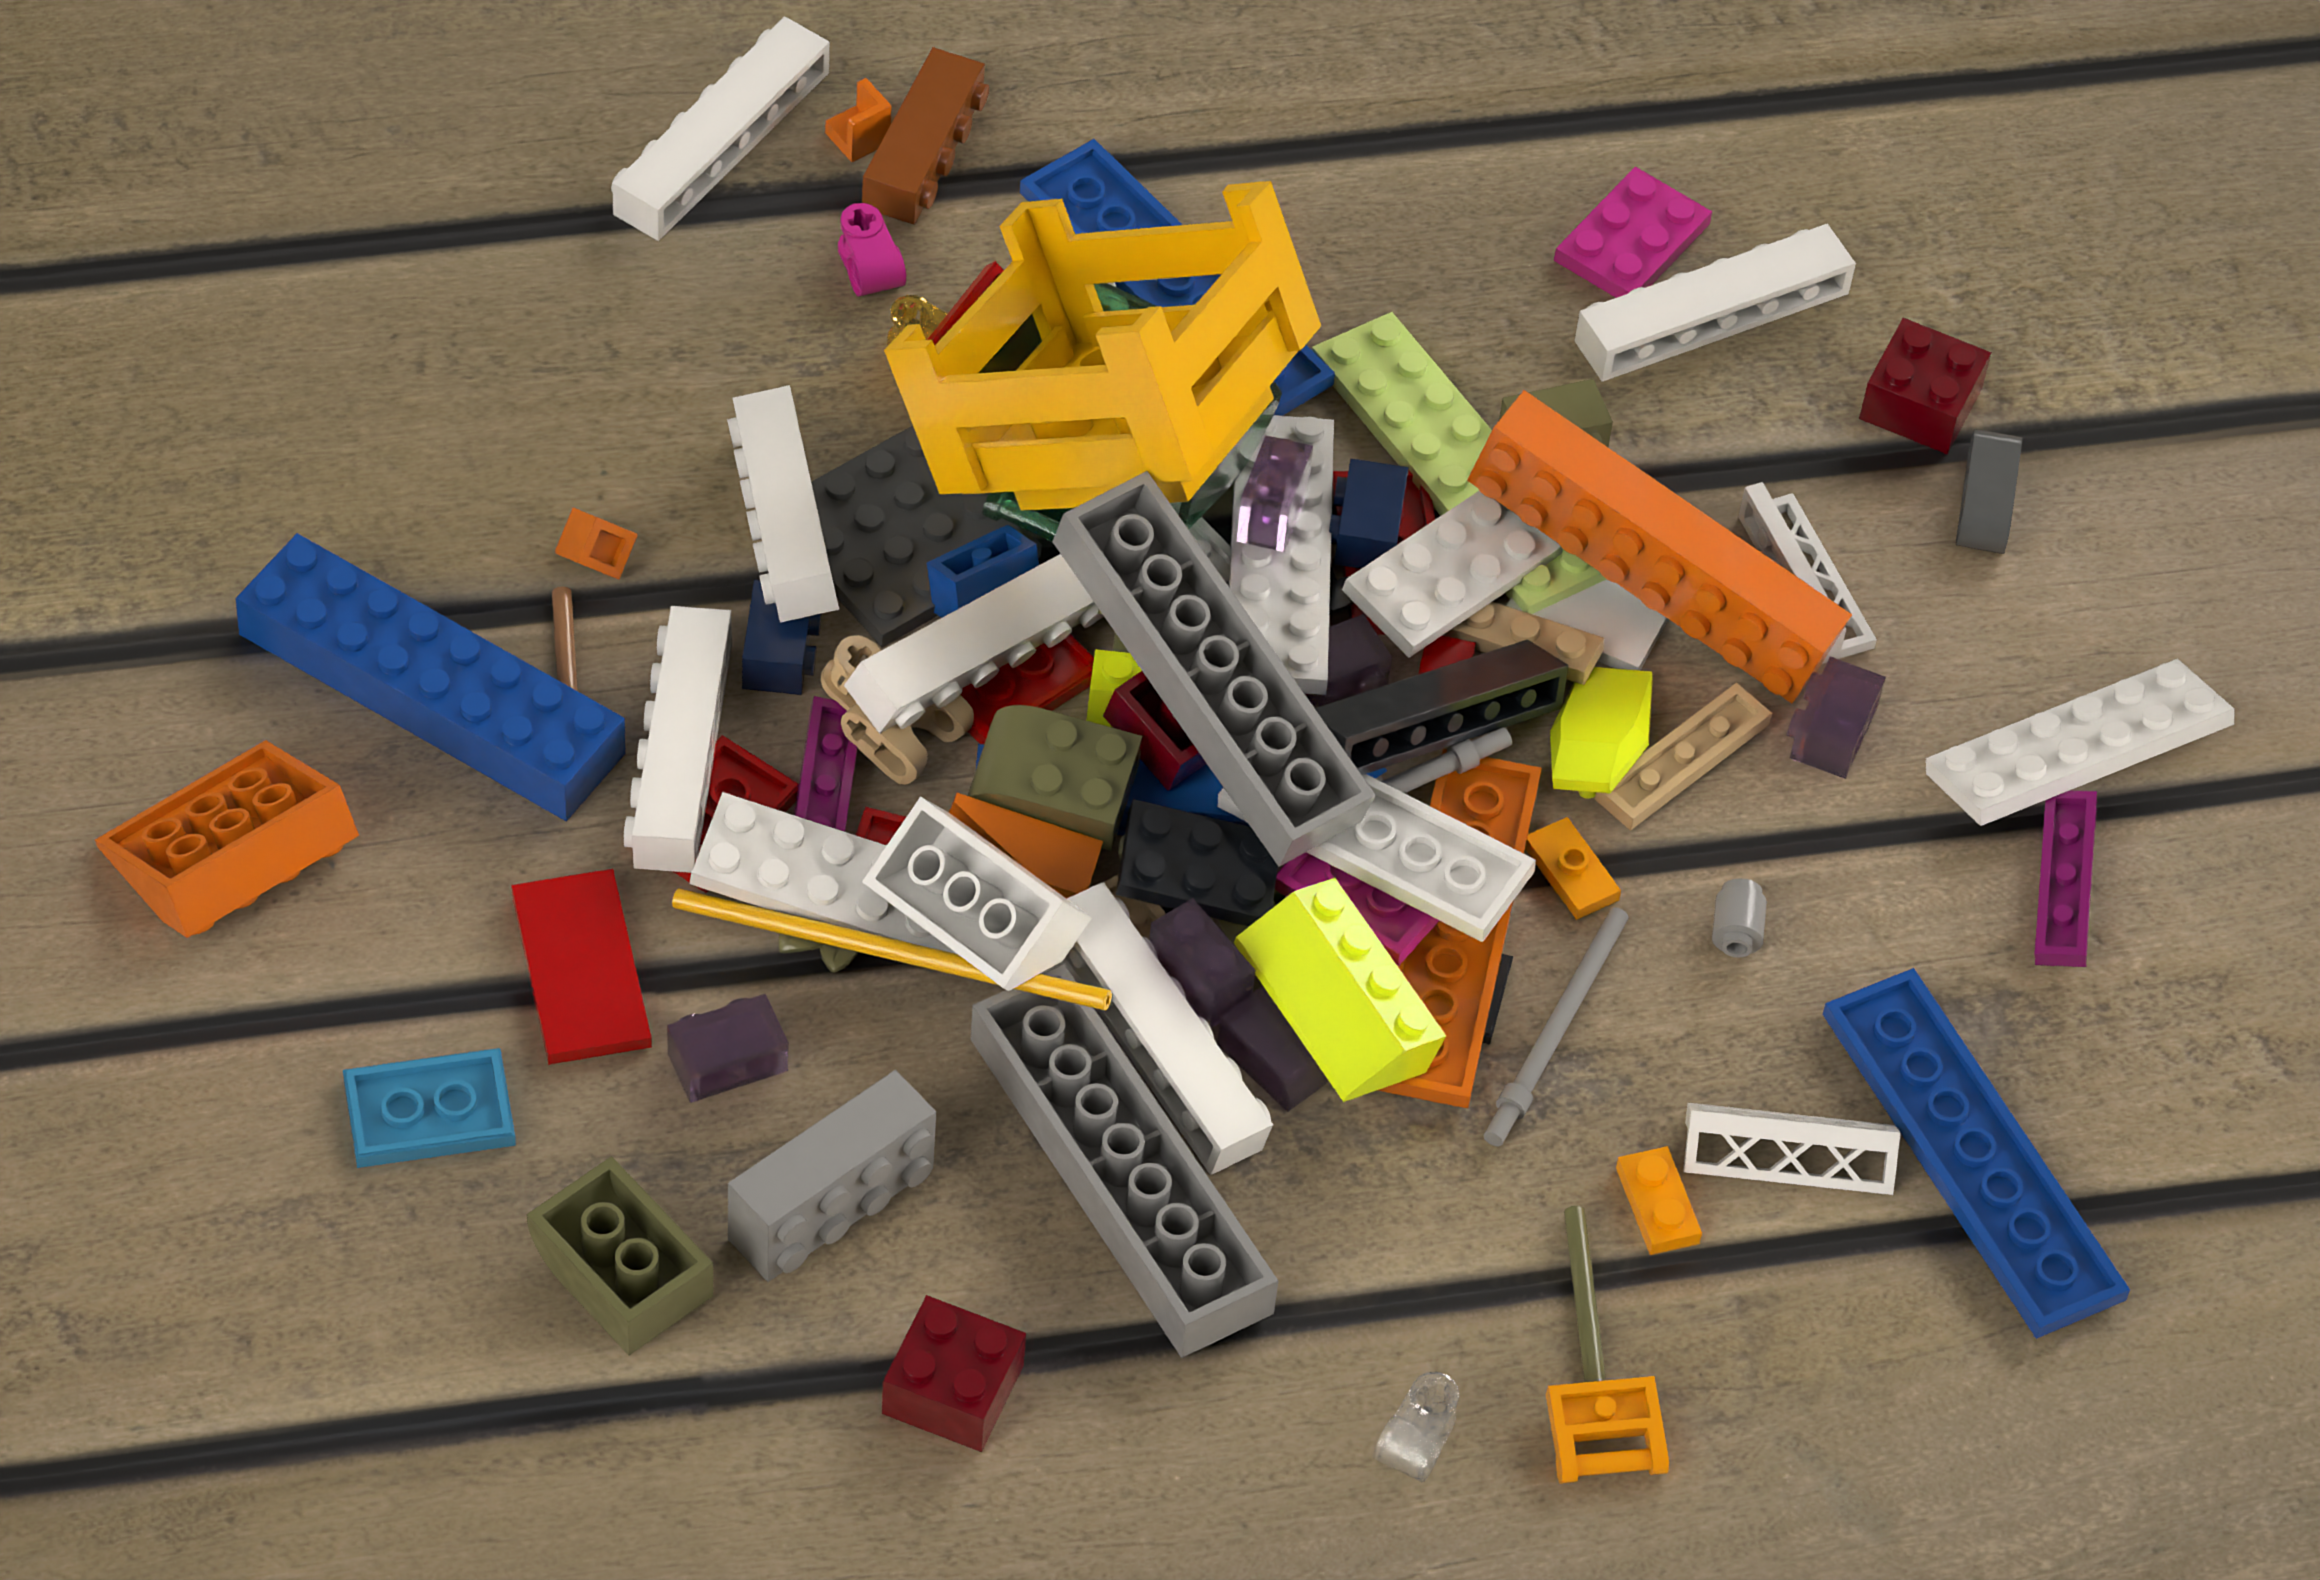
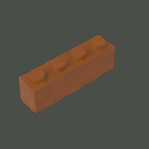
M932 47L863 175L862 203L874 206L882 215L915 225L923 208H931L937 194V181L941 175L947 176L955 158V147L958 142L964 144L969 136L974 111H982L986 104L989 85L984 83L985 63Z

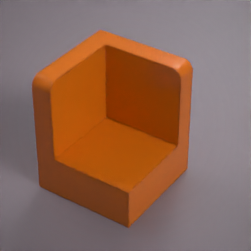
M864 78L857 82L856 106L826 120L825 134L851 162H854L878 149L891 125L892 105L867 78Z
M573 507L555 553L619 580L638 534Z

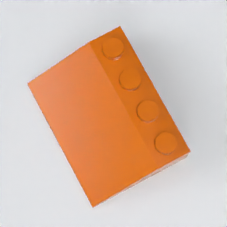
M265 740L95 839L98 849L162 922L188 938L209 930L215 921L235 909L251 905L257 900L259 895L277 884L295 879L301 870L319 859L337 854L346 843L358 837L359 833L341 786Z

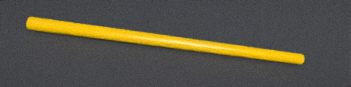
M680 888L675 891L672 906L675 909L998 985L955 953ZM1038 974L1013 988L1104 1011L1109 1008L1112 998L1111 990L1044 974Z

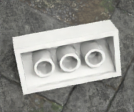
M923 797L918 799L862 881L1007 991L1062 962L1092 919V917L952 814Z

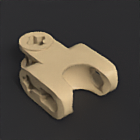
M859 635L848 636L841 640L834 651V659L830 660L821 672L822 687L829 697L847 710L841 718V727L849 741L855 744L866 757L898 784H909L923 773L928 759L927 749L914 735L912 728L925 729L943 742H953L972 728L974 721L973 709L959 695L955 700L942 708H938L935 703L925 708V713L917 721L904 729H901L896 724L879 734L844 685L860 664L859 661L863 655H866L867 659L880 652L881 649L875 642ZM841 676H843L845 679L843 683L839 685L838 681L841 678Z

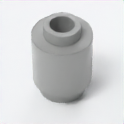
M1738 878L1729 880L1723 884L1722 890L1716 895L1712 942L1719 950L1731 957H1746L1758 951L1763 945L1767 900L1762 894L1761 886L1749 879Z

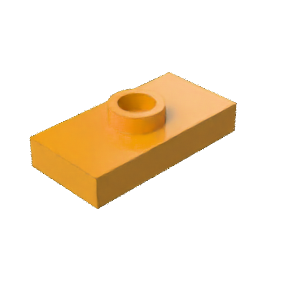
M1568 817L1528 834L1525 850L1531 858L1536 860L1535 864L1576 920L1620 900L1621 889Z

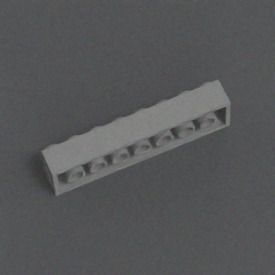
M1148 471L1064 513L1052 541L1276 864L1280 867L1362 822L1376 796Z
M1064 964L1042 973L1076 982ZM1016 989L1002 991L973 1004L970 1040L1180 1357L1183 1358L1273 1315L1278 1279L1095 1009Z

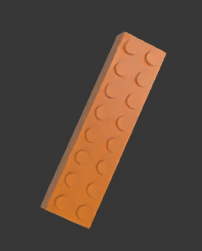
M1523 390L1494 426L1467 479L1482 494L1496 500L1511 510L1524 523L1543 532L1559 543L1566 552L1576 555L1591 565L1607 580L1623 587L1639 598L1646 607L1659 612L1681 627L1687 635L1700 640L1723 656L1729 664L1739 667L1761 682L1770 692L1780 695L1791 704L1794 703L1819 669L1852 616L1851 613L1525 390Z

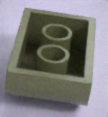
M1026 705L1003 707L994 714L967 796L1103 841L1101 848L1112 851L1140 764L1142 736L1043 708Z
M612 1156L526 1214L531 1238L548 1268L628 1355H631L713 1297V1262Z

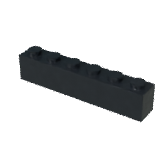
M1527 639L1317 707L1315 710L1360 774L1364 775L1463 742L1467 739L1496 731L1502 727L1505 728L1561 709L1569 665Z

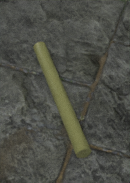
M1571 1206L1564 1210L1584 1382L1605 1381L1606 1376L1586 1214L1583 1207Z

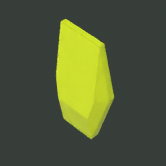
M1594 667L1584 685L1576 682L1573 683L1550 730L1553 789L1579 791V795L1586 799L1594 798L1596 792L1610 794L1649 746L1653 684L1652 671Z

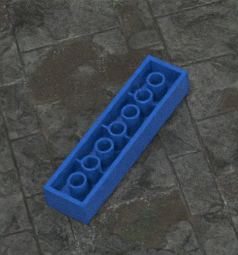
M298 533L293 536L235 598L239 635L566 822L626 754L624 717Z

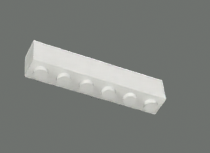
M785 16L771 30L766 29L759 36L756 44L743 57L739 56L731 63L727 73L715 84L708 85L703 90L699 100L687 112L679 113L673 120L670 128L658 140L650 141L644 148L642 155L629 168H623L618 172L611 186L613 193V215L659 241L829 74L830 42Z
M1828 224L1810 230H1800L1788 238L1771 244L1758 245L1751 251L1728 259L1721 258L1700 269L1688 273H1678L1663 282L1646 288L1639 287L1633 289L1626 295L1606 302L1591 304L1586 309L1580 310L1575 343L1603 382L1849 294L1856 263Z
M790 385L734 397L733 403L736 417L727 419L733 448L743 446V448L735 449L734 455L739 477H749V479L740 480L746 510L756 509L748 511L746 514L752 540L762 539L761 542L753 543L759 573L769 572L768 574L759 575L766 605L776 603L780 623L839 610Z
M1059 554L861 661L844 687L879 734L896 724L901 729H904L917 721L925 713V708L935 703L938 708L948 705L962 693L963 687L971 683L975 688L986 684L997 675L999 668L1009 663L1012 668L1017 667L1035 653L1036 647L1043 643L1048 648L1053 647L1072 632V627L1081 623L1084 628H1087L1099 621L1104 615L1098 614L1099 608L1065 559Z
M671 606L668 626H659L657 655L662 656V662L653 663L650 680L651 693H656L655 701H646L644 711V731L650 732L648 739H640L638 745L637 768L643 769L642 778L633 777L631 786V808H636L635 817H626L624 827V847L633 848L634 869L691 873L698 857L732 649L731 610Z
M1104 882L1067 898V900L1092 917V919L1064 958L1063 963L1078 983L1111 990L1112 998L1109 1008L1106 1011L1096 1009L1209 1174L1212 1175L1262 1151L1273 1126L1266 1105L1260 1099L1254 1098L1242 1081V1074L1238 1065L1231 1058H1226L1215 1042L1212 1029L1207 1021L1196 1015L1187 1002L1185 992L1179 981L1174 977H1170L1163 968L1151 941L1146 937H1142L1131 922L1124 902L1120 898L1114 897Z

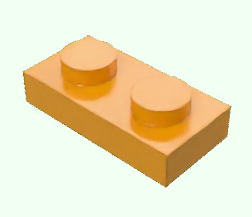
M1668 1146L1618 1157L1616 1170L1649 1255L1700 1244L1702 1231Z

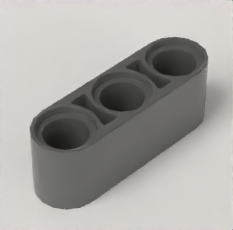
M1974 429L1966 465L1956 546L2000 554L2005 553L2012 521L2022 437Z

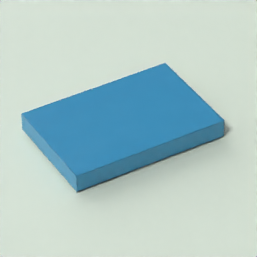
M500 1048L343 1070L357 1168L516 1146Z

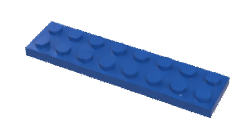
M1095 139L1090 140L1020 180V194L1027 201L1063 199L1075 234L1183 225ZM1222 274L1115 282L1116 288L1122 290L1128 296L1129 301L1137 309L1156 306L1195 305ZM1305 345L1270 385L1274 399L1262 413L1271 416L1285 415L1333 386L1335 372Z
M1914 968L1825 1003L1822 1015L2036 1339L2127 1300L2130 1292L2129 1287Z

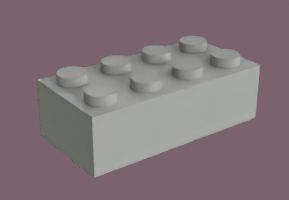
M895 1069L728 1183V1240L767 1282L782 1272H793L803 1264L808 1254L824 1243L828 1245L835 1243L845 1235L849 1227L865 1215L873 1216L879 1213L889 1203L891 1197L907 1186L911 1188L918 1186L930 1175L934 1165L936 1111Z

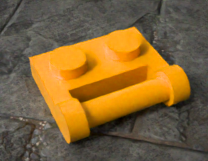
M1655 1376L1548 1386L1546 1400L1556 1453V1471L1560 1484L1577 1482L1579 1476L1648 1470L1650 1475L1668 1473L1669 1456ZM1636 1436L1645 1437L1646 1448L1576 1455L1574 1442Z

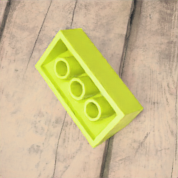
M1336 878L1292 892L1236 936L1233 942L1343 1102L1426 1073L1446 1038L1441 1027Z

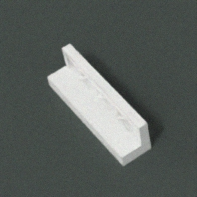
M1763 482L1745 487L1739 519L1756 549L1827 598L1828 596L1823 588L1832 591L1835 597L1834 602L1852 614L1846 626L1853 628L1857 637L1844 640L1846 628H1844L1823 663L1874 649L1876 637L1794 494L1791 493L1772 499ZM1787 512L1794 525L1791 531L1781 513ZM1803 552L1811 554L1815 561L1812 568Z
M1696 1103L1687 1104L1685 1124L1688 1131L1683 1171L1686 1173L1893 1195L1901 1134L1895 1125ZM1699 1132L1722 1134L1734 1149L1717 1163L1696 1161ZM1731 1136L1749 1138L1738 1146ZM1760 1139L1774 1140L1786 1155L1769 1169L1755 1167L1744 1153ZM1783 1141L1801 1144L1790 1151ZM1813 1144L1827 1146L1838 1160L1822 1174L1808 1173L1796 1159ZM1835 1147L1851 1148L1853 1150L1842 1157ZM1865 1150L1886 1152L1882 1181L1860 1179L1848 1163ZM1739 1156L1747 1166L1730 1165L1729 1163ZM1792 1162L1799 1172L1781 1169ZM1844 1167L1852 1178L1833 1175Z

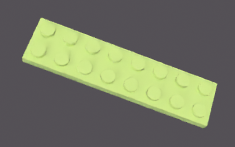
M1393 312L1312 347V351L1335 372L1333 387L1399 466L1409 467L1408 469L1413 474V483L1419 490L1420 484L1424 487L1432 499L1433 507L1440 516L1479 491L1467 479L1492 430ZM1563 549L1561 555L1547 565L1541 564L1525 575L1519 584L1505 594L1509 599L1512 598L1523 612L1533 614L1606 580V578L1591 565Z

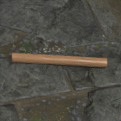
M557 587L552 591L557 680L578 691L572 591L568 587Z

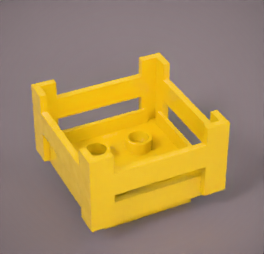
M1272 182L1228 184L1222 193L1232 221L1075 234L1063 199L1021 202L999 226L1012 262L941 340L934 345L933 340L925 339L920 324L907 325L884 349L939 494L1014 492L1021 511L1075 508L1148 471L1169 503L1188 502L1272 402L1274 397L1270 385L1297 352L1303 349L1321 327ZM1222 274L1195 305L1156 306L1144 309L1103 311L1094 284ZM1032 314L1042 342L1016 371L979 373Z

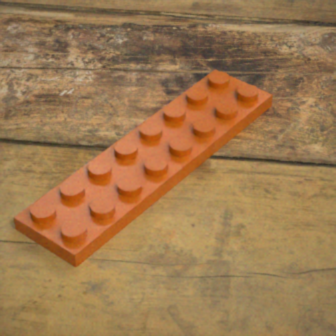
M1443 748L1442 754L1446 753L1447 749ZM1490 757L1480 759L1479 766L1461 774L1453 771L1436 779L1430 807L1524 854L1542 768ZM1513 902L1483 942L1439 921L1398 966L1441 1027L1446 1038L1426 1073L1377 1091L1469 1108Z

